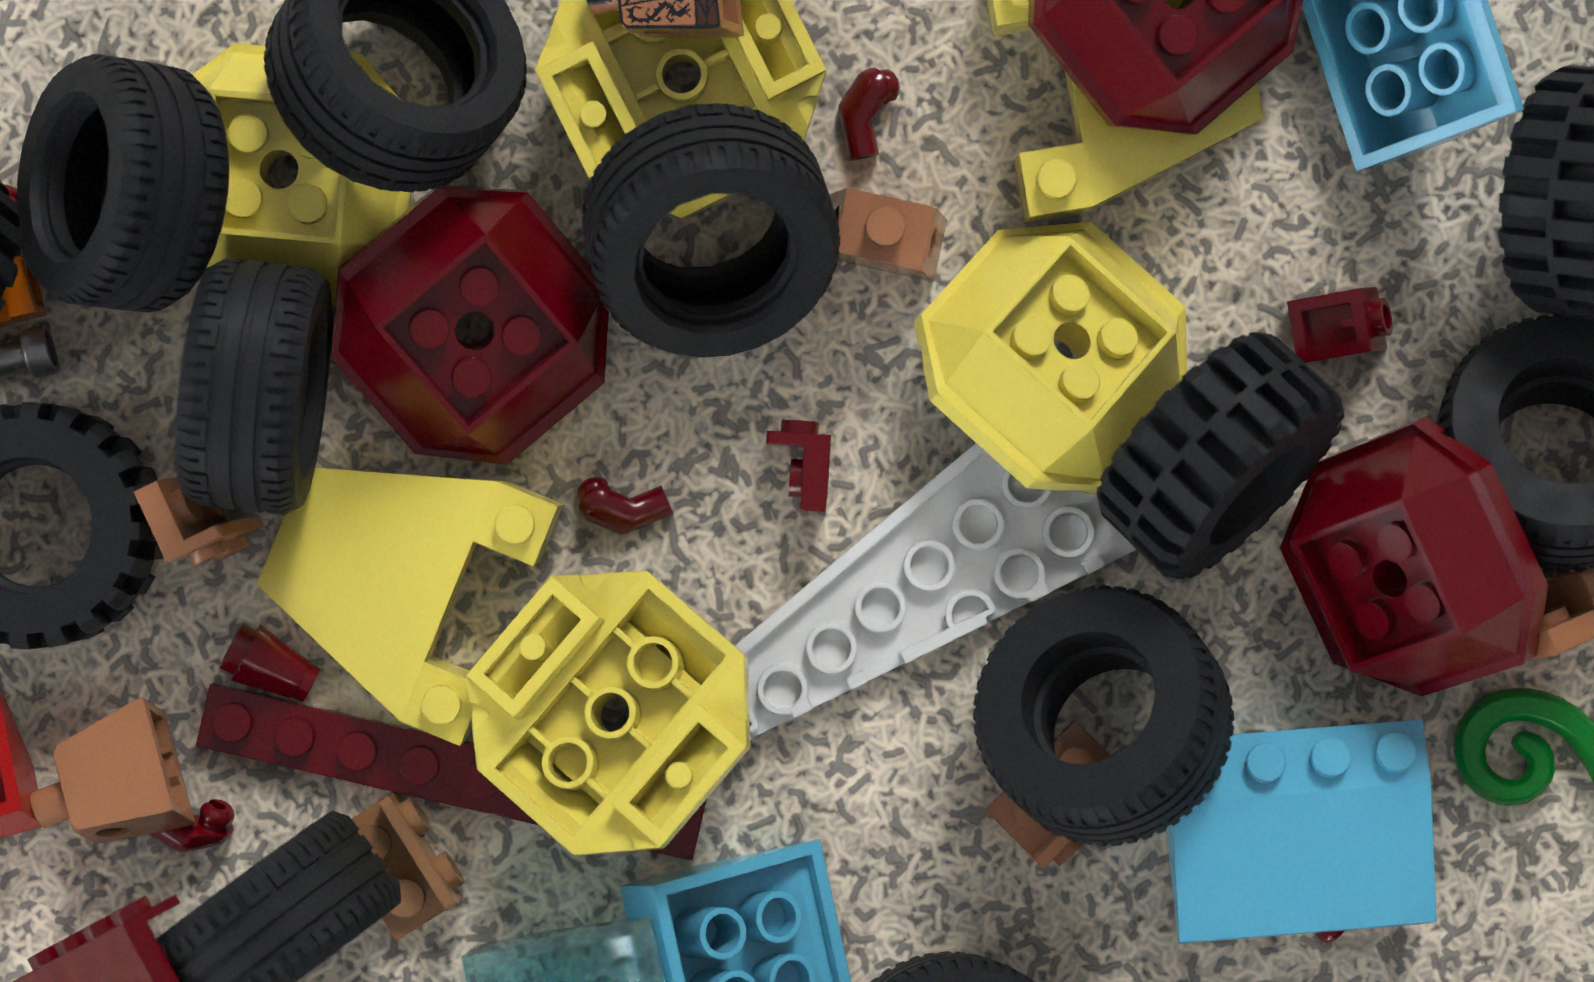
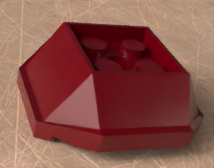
M1029 0L1028 25L1108 126L1196 135L1294 52L1303 0H1183L1177 9L1169 6L1164 0Z
M442 185V187L430 190L338 267L330 355L331 359L415 454L507 465L605 383L609 312L603 306L602 300H600L589 264L526 190ZM470 312L483 313L490 318L491 322L487 336L475 343L464 342L455 333L456 325L460 318Z
M1423 417L1318 461L1315 466L1316 469L1307 479L1280 545L1282 555L1332 663L1347 668L1351 672L1371 677L1421 697L1522 665L1535 657L1540 635L1537 633L1544 614L1549 587L1492 463L1468 446L1444 435L1445 430L1428 417Z

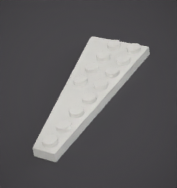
M974 443L735 645L748 657L750 740L904 663L906 664L976 630L1002 615L1029 602H1033L1049 594V592L1086 574H1090L1137 549L1101 515L1097 494L1082 493V490L1053 491L1026 488L983 448Z

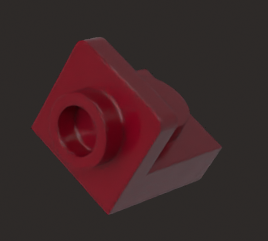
M1377 287L1357 288L1287 301L1295 353L1305 363L1387 349L1386 336L1391 335L1393 330L1392 314L1387 300L1379 298Z
M782 419L780 431H767L766 444L804 447L803 459H791L789 497L801 498V511L826 512L832 436L819 434V422Z

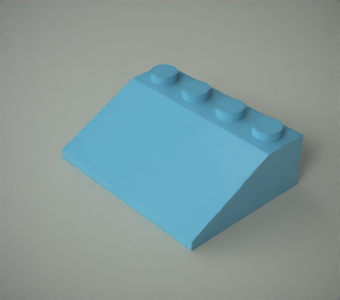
M1303 0V12L1356 172L1407 158L1450 142L1524 110L1488 0Z
M1423 719L1233 734L1229 738L1232 743L1230 751L1226 754L1228 759L1225 766L1220 767L1222 772L1219 779L1214 780L1213 789L1209 794L1205 793L1202 796L1204 800L1199 806L1195 805L1192 808V813L1188 816H1181L1179 818L1180 822L1175 826L1170 825L1167 827L1166 838L1178 944L1433 924L1437 922L1432 793Z
M820 839L674 870L620 885L641 982H851Z

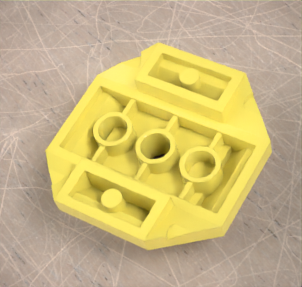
M561 0L535 71L589 179L594 175L593 171L601 163L605 153L610 151L611 147L629 131L661 113L688 105L721 103L760 110L766 113V115L778 118L780 122L786 123L791 127L792 131L798 133L802 140L805 141L826 76V68L792 0H740L744 36L740 37L641 36L623 29L620 23L619 10L594 14L589 8L587 0ZM679 62L691 63L701 73L698 85L686 93L674 92L664 83L667 70ZM711 194L679 205L667 215L683 221L735 194Z
M234 43L192 74L211 93L221 112L227 135L229 154V187L224 221L215 251L207 268L225 258L240 259L245 262L249 260L267 262L269 265L271 263L286 264L292 268L295 266L313 268L328 281L332 308H335L338 267L413 205L414 192H395L353 182L323 165L302 147L284 124L277 110L266 80L267 76L264 69L265 46ZM350 53V56L374 83L397 96L362 54ZM283 156L294 157L298 163L296 180L286 188H273L268 178L269 168L272 163Z
M1092 222L997 230L914 322L918 345H921L923 369L930 402L1022 485L1029 489L1053 491L1082 490V493L1097 494V488L1101 485L1100 478L1105 468L1113 462L1112 456L1119 445L1128 439L1132 433L1131 429L1141 417H1145L1156 405L1155 402L1167 390L1170 391L1182 380V376L1187 372L1186 306ZM1054 339L1064 342L1070 348L1073 359L1060 354L1055 347Z
M648 571L550 576L466 675L468 698L472 710V729L477 770L572 855L582 856L665 848L750 749L748 657ZM622 696L629 706L628 721L621 729L609 732L601 720L602 709L610 699Z

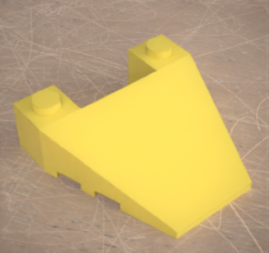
M987 0L993 37L1032 30L1028 25L1029 0ZM1164 0L1169 6L1176 9L1183 2V0ZM1065 72L1077 143L1022 152L1017 155L1014 165L1024 224L1088 213L1177 164L1263 120L1264 115L1258 83L1198 134L1186 135L1108 126Z
M315 467L306 501L301 508L284 515L256 585L400 722L461 746L469 738L472 731V710L466 682V675L469 670L435 657L432 654L477 543L535 566L541 563L564 504L507 480Z

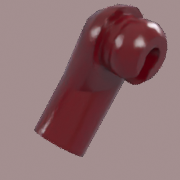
M869 68L859 73L839 103L838 113L849 161L879 155L872 119L883 104L895 101L900 91V83L897 76L888 69L878 70L877 68Z
M601 477L588 478L577 489V497L580 501L578 508L585 519L618 534H627L673 515L662 485L632 498L611 490L607 480Z
M212 799L201 805L200 813L194 815L195 824L149 835L183 853L222 845L234 831L232 822L235 812L227 802Z

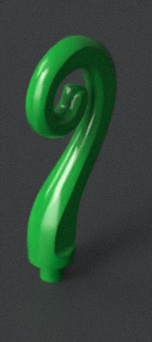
M1531 688L1499 690L1488 694L1469 707L1458 722L1454 734L1453 747L1457 770L1466 785L1487 801L1506 806L1527 804L1543 794L1555 773V758L1550 744L1540 735L1530 731L1516 733L1511 741L1513 749L1524 757L1526 761V770L1520 777L1506 779L1497 775L1490 768L1486 758L1488 739L1495 729L1502 724L1512 721L1535 723L1559 734L1574 749L1594 782V721L1580 708L1562 697Z

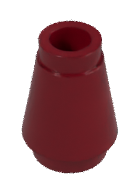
M242 623L219 666L220 669L232 674L230 681L288 698L293 697L301 702L305 700L320 671L319 667L309 663V660L261 624L255 629L245 623Z

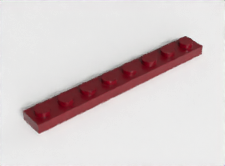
M211 683L209 685L196 746L539 825L477 770L475 748L472 742L465 741L459 746L420 730L221 684ZM707 799L665 848L647 851L693 861Z

